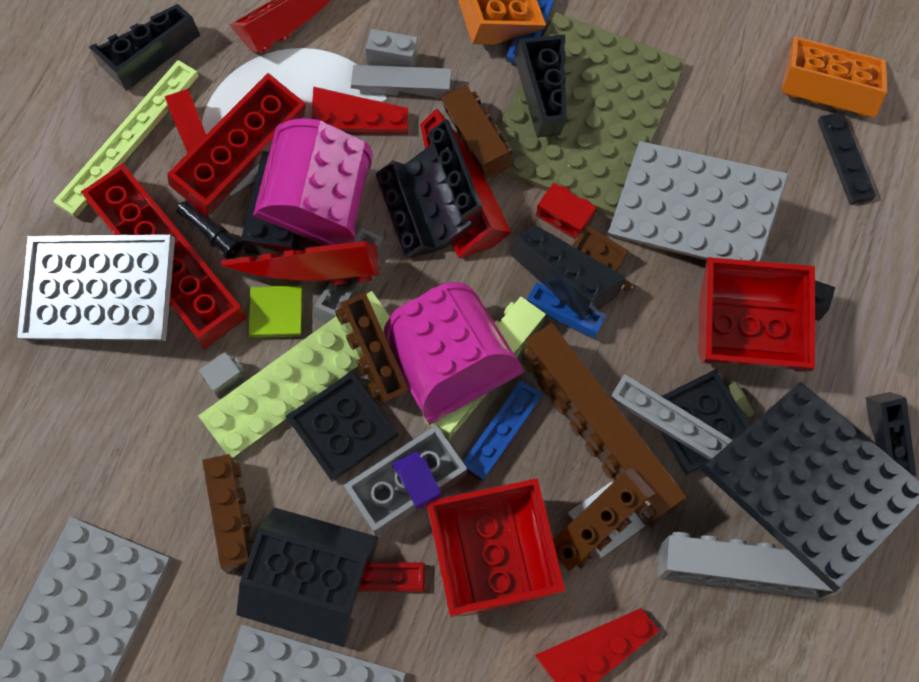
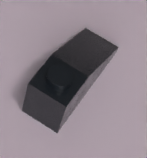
M892 392L865 397L868 420L876 445L912 476H916L906 397Z

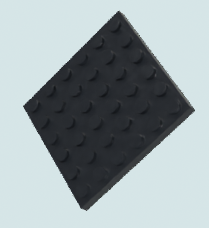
M802 382L798 383L708 461L701 470L833 592H836L919 504V481Z

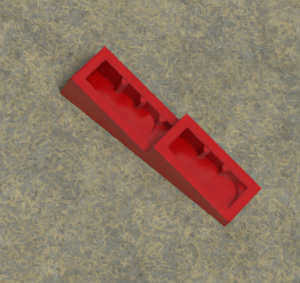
M185 89L166 95L165 100L187 154L206 135L189 90Z

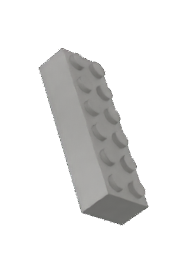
M673 532L672 535H669L659 545L657 579L823 600L843 592V585L836 592H833L788 549H777L775 544L758 543V546L747 545V541L741 539L721 542L715 536H701V539L690 538L688 533Z

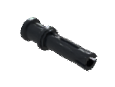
M187 200L178 205L176 212L205 235L210 246L217 247L223 252L224 258L227 260L233 259L239 254L243 246L242 242L238 239H233L228 234L227 229L215 225Z

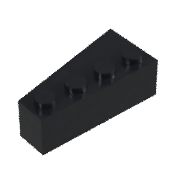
M176 4L151 16L149 22L130 26L131 31L120 36L114 34L108 37V42L99 46L95 43L89 46V49L99 66L127 91L198 38L200 33L193 17L179 4Z
M566 34L519 39L514 55L537 138L561 135L567 119L565 91Z
M536 225L517 235L511 256L582 320H585L618 296L625 276Z

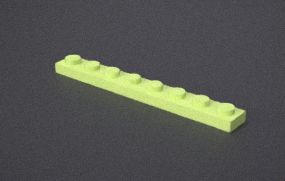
M177 60L53 201L55 205L76 218L88 205L81 191L128 159L168 113L169 110L165 96L188 89L199 77L197 71Z

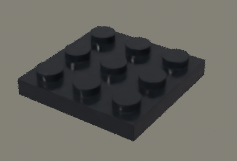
M716 369L661 396L732 440L750 426ZM660 430L686 475L704 467L710 461Z
M350 372L286 415L289 423L331 482L398 436L397 431L353 372Z

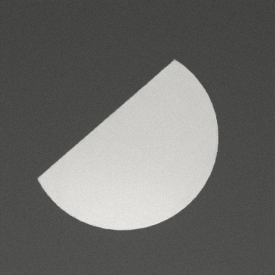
M293 48L278 50L254 58L233 71L211 96L203 115L202 125L207 134L267 73L271 74L306 103L305 115L302 119H311L313 86L380 102L387 98L385 94L350 88L353 65L357 64L345 57L318 49ZM259 164L230 193L231 196L256 180Z

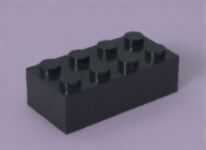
M262 151L241 242L245 252L248 254L279 253L282 256L284 251L298 250L300 236L253 216L269 152Z

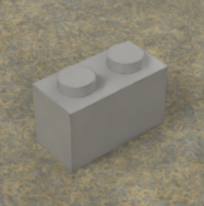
M371 29L365 48L367 65L415 67L418 57V37Z

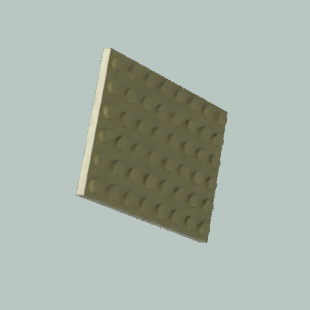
M555 12L544 36L566 34V122L561 135L537 138L522 83H520L498 127L502 134L500 139L503 143L507 141L513 152V155L510 156L513 166L500 173L544 191H548L553 183L565 186L577 197L589 200L596 207L595 211L614 217L639 141L652 142L687 60Z

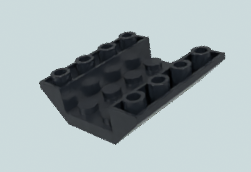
M444 119L428 132L431 145L409 162L403 164L392 160L375 173L402 250L407 259L443 250L477 226L480 221L482 204L448 119Z
M274 507L259 527L241 577L236 615L345 648L353 619L350 617L366 565H371L379 537Z

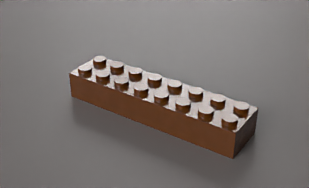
M550 323L526 339L522 357L524 367L529 373L533 372L539 379L537 381L539 387L545 394L549 393L557 411L561 415L565 414L570 420L569 425L572 431L577 436L581 435L586 441L585 446L588 452L593 457L597 456L603 464L602 469L606 476L616 480L624 471L633 468L655 492L649 499L652 504L640 515L635 512L644 524L647 522L652 527L676 510L687 496L555 326Z

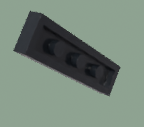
M844 112L820 116L818 124L849 204L873 200L876 193Z

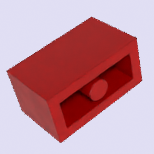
M553 183L538 203L536 217L576 240L585 224L589 226L592 222L596 207L589 200L572 194L567 187Z

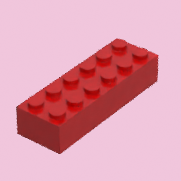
M267 73L167 173L169 186L208 217L260 163L262 151L270 152L276 127L280 123L304 117L306 103L271 74Z

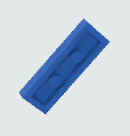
M538 282L526 299L544 312L546 316L594 339L606 318V314L597 310L588 318L582 320L545 285Z

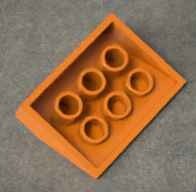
M458 0L472 44L494 45L545 29L546 27L537 0Z
M794 36L782 80L781 92L792 98L800 97L808 99L814 104L823 103L837 110H849L862 117L871 116L876 118L887 94L886 60Z

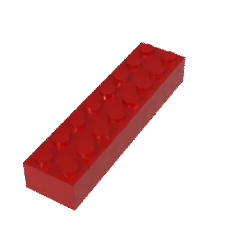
M123 163L81 191L89 206L112 235H172L175 237L169 306L204 349L247 319L239 303Z

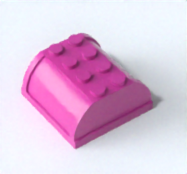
M294 119L282 124L280 123L275 129L253 216L323 246L353 243L356 237L355 225L367 171L371 168L373 160L371 148L366 142L320 120Z
M448 282L432 288L427 293L406 302L403 306L396 309L385 324L383 333L402 376L429 425L524 373L520 362L473 288L466 284Z

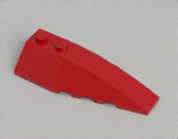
M271 0L229 25L250 51L264 53L273 47L271 44L277 40L282 42L292 36L291 32L314 17L331 0Z
M435 109L420 124L425 148L431 145L428 132L445 119L438 109ZM452 128L482 204L479 224L452 243L458 258L462 259L495 247L511 233V230L483 174Z
M366 241L305 248L306 251H284L282 256L279 253L260 255V258L248 256L221 260L222 266L249 274L296 281H332V285L348 284L347 279L357 278V283L373 281V276H380L377 245Z

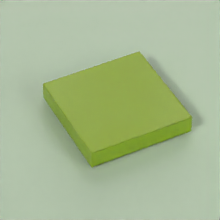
M302 286L250 287L249 337H302Z

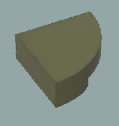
M734 382L727 386L747 418L754 415L755 410L744 395L739 384Z

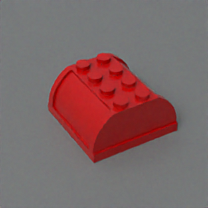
M708 257L699 299L698 353L701 363L793 369L796 372L805 373L813 371L815 369V266Z
M538 478L436 499L427 504L450 617L481 614L535 602L565 592Z

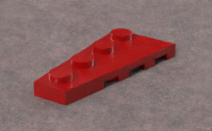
M313 86L311 119L320 120L347 134H408V108Z
M642 608L542 651L534 655V657L553 682H597L657 634L659 630Z

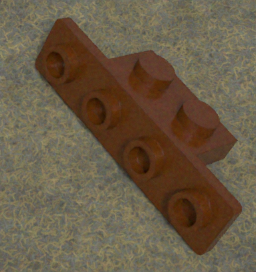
M586 224L573 245H571L616 272L629 252L626 248ZM625 278L621 289L627 292L628 288L635 290L637 285Z

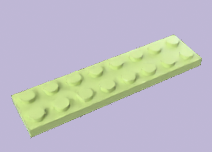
M370 291L367 293V297L384 332L385 324L390 316L374 293ZM335 316L198 415L226 454H230L232 458L285 420L286 415L358 366L357 360L360 358L356 349L352 350L347 342L346 335L349 333L345 324L340 325Z

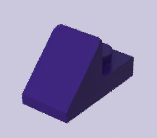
M417 451L392 463L396 474L416 509L442 497L425 459L421 458Z

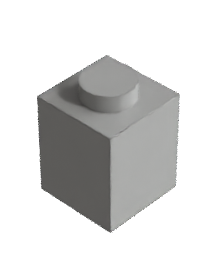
M226 352L198 370L218 398L244 381L240 373L244 370L236 357L230 359Z

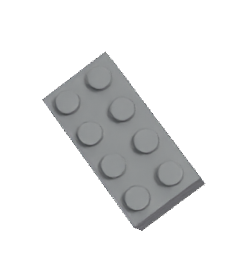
M437 425L344 485L347 495L375 536L381 535L418 510L396 474L392 463L417 451L420 457L425 459L441 494L467 477V467Z

